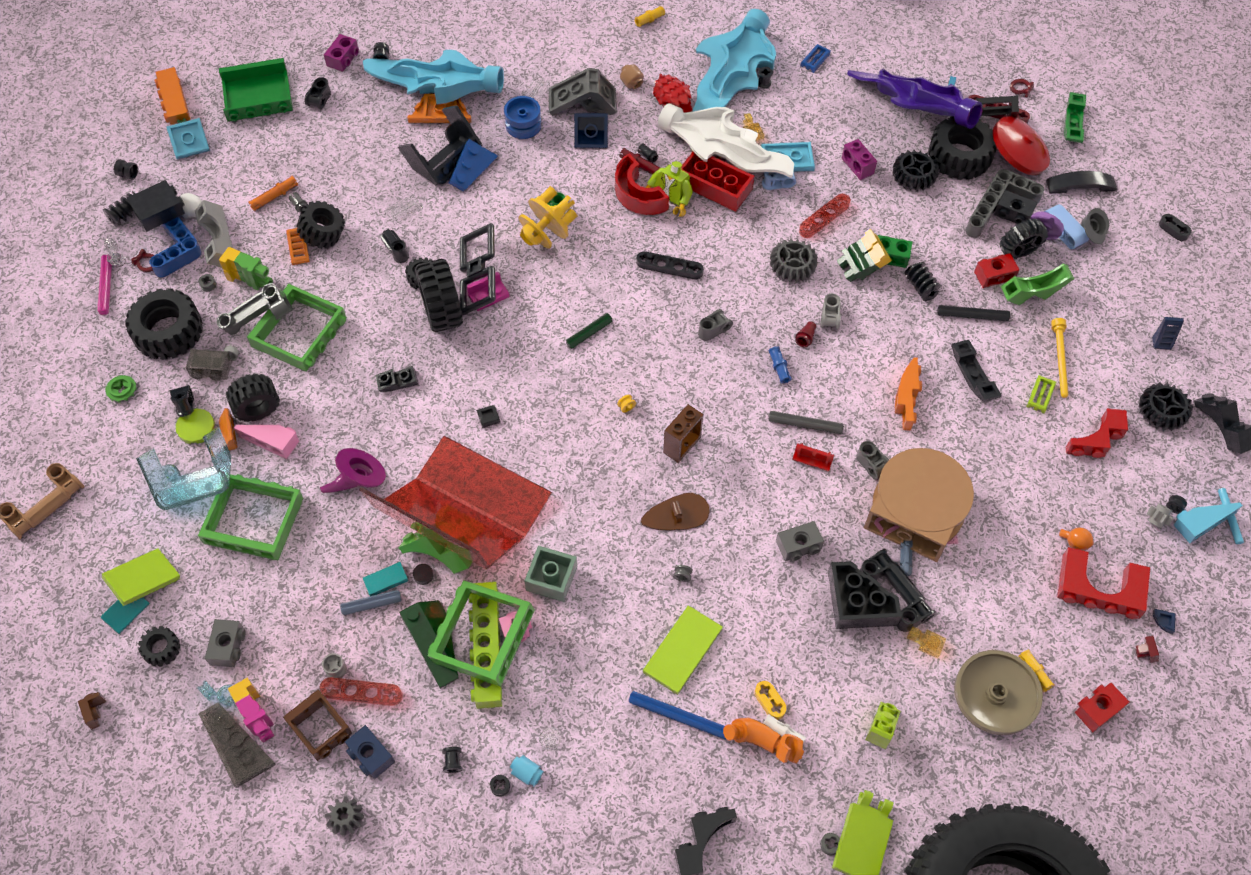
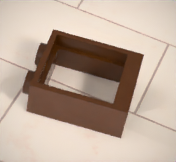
M687 404L664 430L663 453L679 463L701 438L704 414Z
M319 689L283 716L287 724L317 761L328 757L333 748L338 744H344L352 734L349 726ZM324 706L341 729L315 749L297 726Z

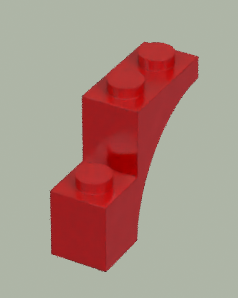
M1107 408L1101 417L1100 429L1086 437L1071 438L1066 445V454H1073L1074 456L1088 455L1094 458L1105 457L1111 448L1110 439H1122L1128 431L1127 411Z

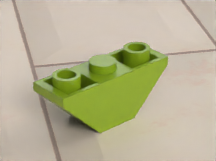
M880 702L865 740L886 750L893 737L901 711L893 704Z

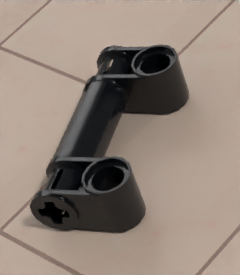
M884 548L865 560L860 570L866 575L869 574L875 580L885 576L908 606L901 610L902 617L897 628L902 632H909L920 624L929 621L937 612L930 608L925 601L926 598L898 563L890 558L887 554V549ZM903 617L908 618L911 622L905 621Z

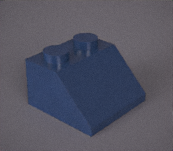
M574 113V148H608V113Z

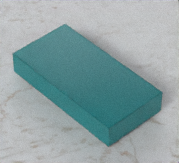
M398 562L363 577V581L369 595L374 596L408 582V578L401 562Z

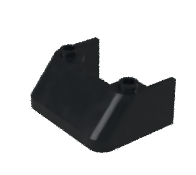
M457 105L442 109L451 123L445 130V137L449 144L429 161L420 155L413 143L398 146V149L411 168L436 185L444 184L451 178L464 146L469 139L482 146L480 139Z

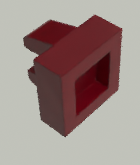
M1154 635L1145 637L1144 644L1135 646L1137 658L1148 657L1150 663L1159 662V652Z

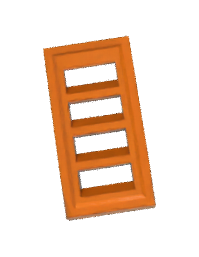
M297 228L287 229L286 234L292 265L310 262L308 245L304 242V239L299 237L300 234L297 233Z

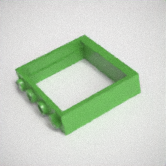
M288 284L283 292L286 294L291 305L296 300L332 316L330 321L302 358L264 341L281 320V318L276 320L270 309L267 310L249 333L247 339L252 348L307 372L315 364L319 354L325 351L330 339L332 340L335 337L339 327L345 324L347 317L343 307Z
M225 473L198 536L202 543L278 561L304 498L300 490L294 489L293 486L285 487L276 482L267 483L258 478L249 479L239 474L235 476ZM233 489L291 501L273 545L215 532Z
M463 580L461 586L456 590L452 605L447 609L444 622L438 628L435 641L429 646L428 657L435 664L501 687L535 609L528 601ZM471 593L518 608L491 671L442 654Z

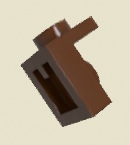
M100 692L90 693L78 701L84 723L91 730L100 726L98 719L101 718L97 706L106 703L105 698Z

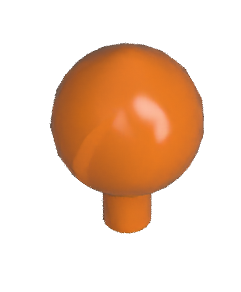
M1078 527L1071 531L1061 529L1059 532V536L1066 538L1071 548L1086 551L1094 544L1093 536L1088 529Z

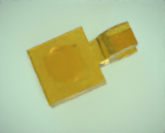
M751 113L744 114L745 120H743L745 126L743 128L758 133L756 141L764 139V133L759 123H753Z
M912 627L907 635V639L920 644L918 650L937 659L946 641L945 637L928 629L923 634L916 627Z

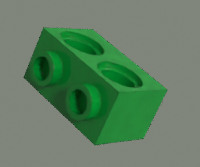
M878 235L892 260L887 265L907 268L913 241Z

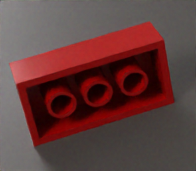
M692 151L682 164L681 170L689 174V182L693 192L737 212L753 190L754 175L713 156L709 157L708 161L705 162Z

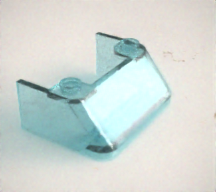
M219 427L203 436L214 465L212 467L181 476L176 466L172 464L161 466L154 448L136 458L154 501L160 509H173L221 494L229 488L231 454Z

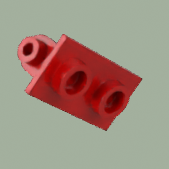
M798 443L792 460L830 471L834 454Z

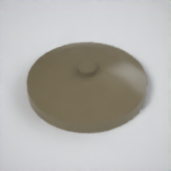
M1000 650L979 652L965 661L955 679L954 692L958 707L969 722L985 732L995 735H1012L1021 732L1031 725L1041 710L1043 693L1037 675L1025 661L1011 653Z

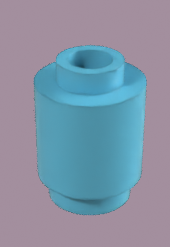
M524 755L520 758L516 757L510 766L512 769L511 774L527 785L535 786L544 773L540 769L541 766Z

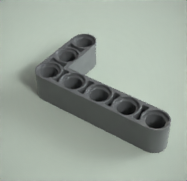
M999 170L971 215L966 228V234L972 238H977L981 235L1005 190L1039 204L1045 190L1043 185L1009 170Z

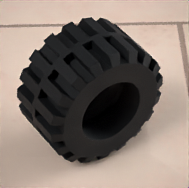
M311 201L302 208L296 225L297 233L300 234L299 237L304 239L306 244L309 243L312 247L317 246L319 249H322V247L325 249L330 246L333 247L339 241L344 229V216L342 213H339L340 210L338 208H334L333 204L329 205L325 201H316L315 203Z
M256 373L240 377L237 381L232 382L231 386L227 388L228 391H226V398L232 414L239 421L254 422L264 419L266 416L271 415L272 412H275L280 402L272 379L264 374L258 375Z

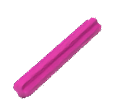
M109 254L101 256L97 308L100 315H107L109 313L112 258Z

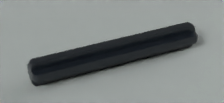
M939 305L937 308L939 316L1009 321L1010 311L948 305Z

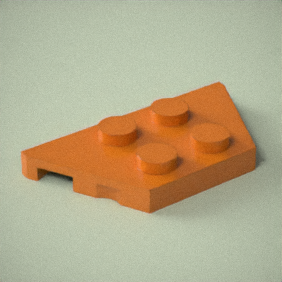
M424 94L421 101L414 107L415 111L413 114L407 116L408 123H450L442 109L457 105L468 123H472V120L460 98L448 103L436 104L435 94Z

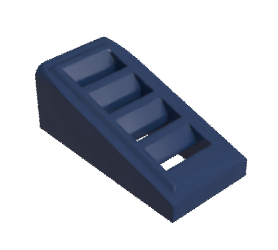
M1164 317L1152 337L1153 348L1171 350L1182 328L1184 318Z

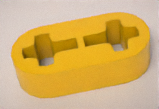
M759 682L755 688L756 699L767 715L770 714L777 720L783 718L786 712L785 702L770 682ZM761 687H763L764 690L769 689V699L765 694H760ZM771 702H773V704L776 707H781L779 714L777 711L772 712L773 705Z

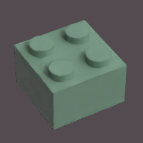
M538 545L524 580L526 591L565 602L577 569V557Z

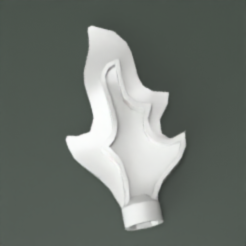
M670 103L662 109L658 118V128L670 134L676 133L703 161L707 162L708 158L712 155H718L726 158L733 165L746 172H777L792 178L794 162L790 157L781 153L766 151L756 144L758 133L733 124L734 110L726 107H713L684 113L682 108Z

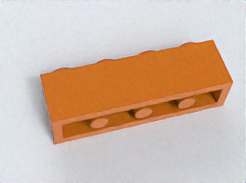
M175 67L156 71L157 79H154L157 89H160L157 92L160 100H163L160 103L163 111H166V113H163L166 123L170 122L171 125L178 124L177 120H183V118L190 121L191 118Z

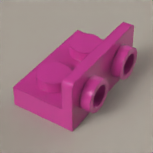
M499 272L495 273L496 300L477 309V311L510 297L508 290L501 281ZM488 276L467 286L468 297L472 303L488 297Z

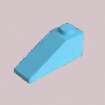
M1239 502L1196 507L1188 512L1184 510L1176 516L1177 521L1174 526L1189 543H1192L1236 514L1243 505Z

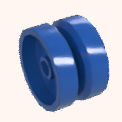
M517 96L507 101L504 106L507 132L512 137L518 139H528L537 135L541 130L542 124L539 103L534 98L528 96Z

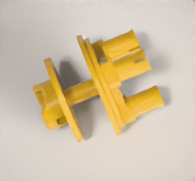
M549 186L540 196L528 200L530 208L540 221L536 224L524 214L518 217L523 226L520 236L529 246L541 244L543 247L550 249L552 242L543 231L545 227L560 238L566 239L568 237V225L578 217L574 210L569 209L575 204L574 200H570V196L566 195L557 206H550L547 203L557 195V192L553 187Z

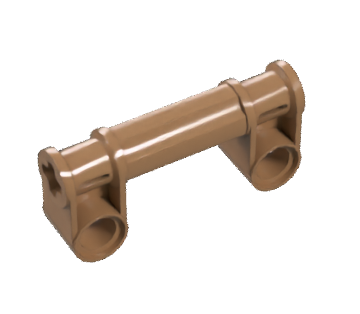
M53 463L46 470V475L56 488L25 513H22L10 502L0 504V519L19 540L30 528H35L71 499L72 494L85 487L62 464Z

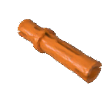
M290 176L283 182L276 183L273 188L248 201L253 211H256L280 195L284 196L287 191L298 186V183L293 176Z

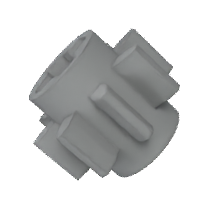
M1159 503L1157 507L1151 505L1147 512V515L1150 516L1148 521L1160 528L1164 524L1169 526L1174 519L1170 515L1172 510Z

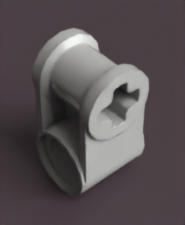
M829 293L824 298L820 321L821 328L830 326L839 329L841 300L837 294Z

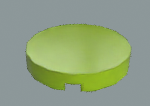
M197 408L190 415L179 417L175 425L176 433L187 444L203 443L212 436L215 430V421L212 415L204 409Z

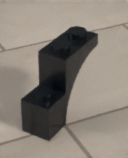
M1212 393L1204 394L1201 398L1194 400L1195 407L1208 414L1217 424L1223 434L1228 450L1240 454L1251 450V425L1240 422L1237 401L1227 399V397L1215 396Z
M722 807L716 809L715 813L707 814L706 811H703L691 817L690 824L695 845L692 846L691 843H684L679 845L678 849H675L674 855L679 875H703L702 858L705 846L719 829L736 822L735 808Z

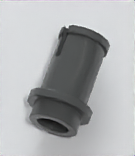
M293 192L295 198L290 194L289 200L295 206V210L301 213L304 205L308 203L297 192Z

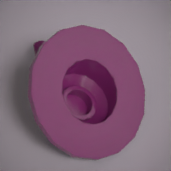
M344 448L337 453L335 458L336 467L341 474L331 483L321 486L320 490L322 493H332L358 486L366 488L378 487L383 484L386 478L385 469L380 461L371 454L355 448Z

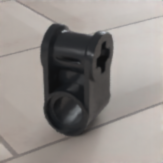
M324 77L314 80L311 88L305 95V105L317 106L321 110L324 108L331 96L328 80Z
M190 385L170 390V399L174 406H176L177 416L184 417L190 415L194 411V396Z

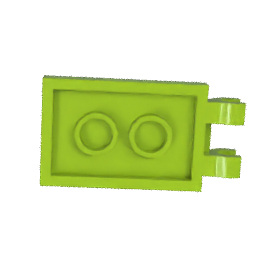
M864 790V793H859L857 804L853 802L849 806L832 869L846 875H879L894 821L888 818L894 802L884 799V802H879L877 810L869 806L874 793L868 790Z

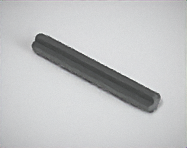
M770 411L769 413L770 422L842 434L844 429L843 423L778 411Z

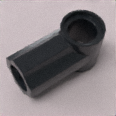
M387 229L383 231L380 238L393 255L394 261L397 263L406 262L409 259V253L405 242L398 237L394 230Z

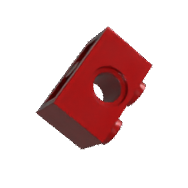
M1010 253L978 261L974 273L982 288L1006 283L1014 276L1017 277L1020 269Z
M1112 682L1105 687L1101 684L1092 692L1094 694L1093 697L1089 699L1086 696L1077 703L1079 708L1074 713L1092 733L1130 703ZM1097 702L1102 704L1104 709L1099 708Z

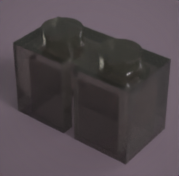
M191 349L186 370L190 377L197 380L207 379V377L214 381L227 380L232 360L226 351Z

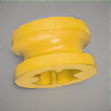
M627 394L618 400L617 405L621 407L623 413H626L636 406V401L633 400L630 394Z

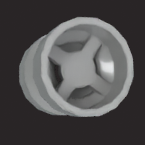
M331 653L322 661L323 670L330 679L339 680L345 676L347 667L339 654Z

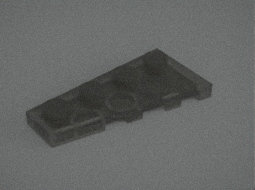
M219 703L198 713L235 788L276 765Z

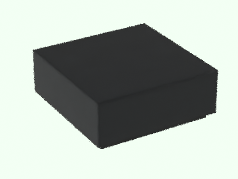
M495 405L476 410L482 428L500 423Z

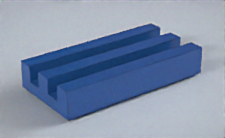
M817 44L804 58L800 66H805L807 70L811 69V72L814 73L830 55L831 50ZM820 49V52L815 55V57L813 58V60H812L810 63H807V62L814 56V54Z

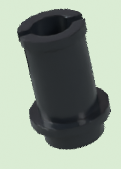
M644 143L639 145L638 153L647 158L649 162L654 163L657 161V151L651 150Z

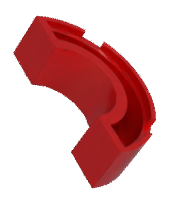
M630 153L624 156L617 164L615 172V194L619 202L628 210L642 215H656L668 211L669 196L660 186L645 188L635 183V180L639 178V163Z

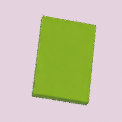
M159 548L102 573V579L121 604L125 606L180 580V575Z

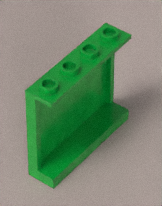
M284 58L218 68L224 96L225 109L223 111L227 122L293 111L288 72Z

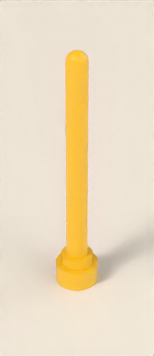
M1055 318L1051 321V329L1056 333L1060 394L1062 398H1067L1068 383L1063 334L1067 324L1066 319Z

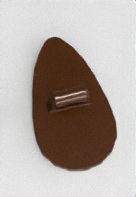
M683 493L652 507L641 518V524L656 530L697 528L707 521L710 513L709 504L699 494Z

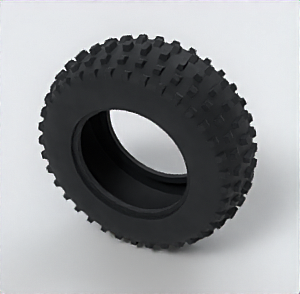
M1003 803V805H997L996 809H994L992 804H985L979 811L975 807L967 808L964 816L961 817L959 814L954 813L949 817L950 823L945 825L939 822L934 827L937 833L934 832L930 836L926 834L921 840L924 844L919 849L913 851L911 856L915 859H911L910 866L907 865L904 873L907 875H967L971 869L987 864L1012 866L1029 875H1108L1111 870L1104 859L1099 860L1097 858L1100 854L1091 843L1086 845V839L1083 836L1079 837L1080 833L1076 830L1071 832L1072 827L1068 824L1063 826L1064 821L1058 819L1055 822L1056 818L1051 815L1046 818L1047 813L1044 811L1039 812L1032 809L1029 812L1028 806H1014L1011 809V804Z

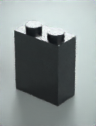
M166 180L127 197L132 210L146 232L185 214L183 210L185 204L180 196L176 197L178 194L173 185L169 186Z

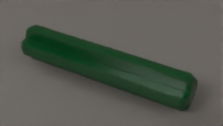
M605 313L566 339L567 346L573 349L610 324L612 317Z

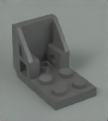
M587 68L549 87V113L553 116L580 103L587 111L613 115L617 113L616 88L599 69Z

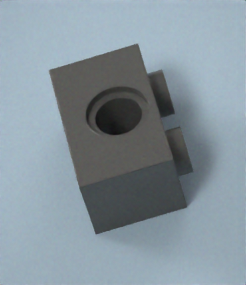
M815 521L778 532L776 543L784 561H796L802 558L803 555L819 553L823 547L824 539ZM797 541H802L804 545H799Z
M214 619L205 655V660L210 666L235 668L236 661H239L241 656L240 644L241 641H244L246 630L240 621ZM231 641L229 645L223 646L225 642Z

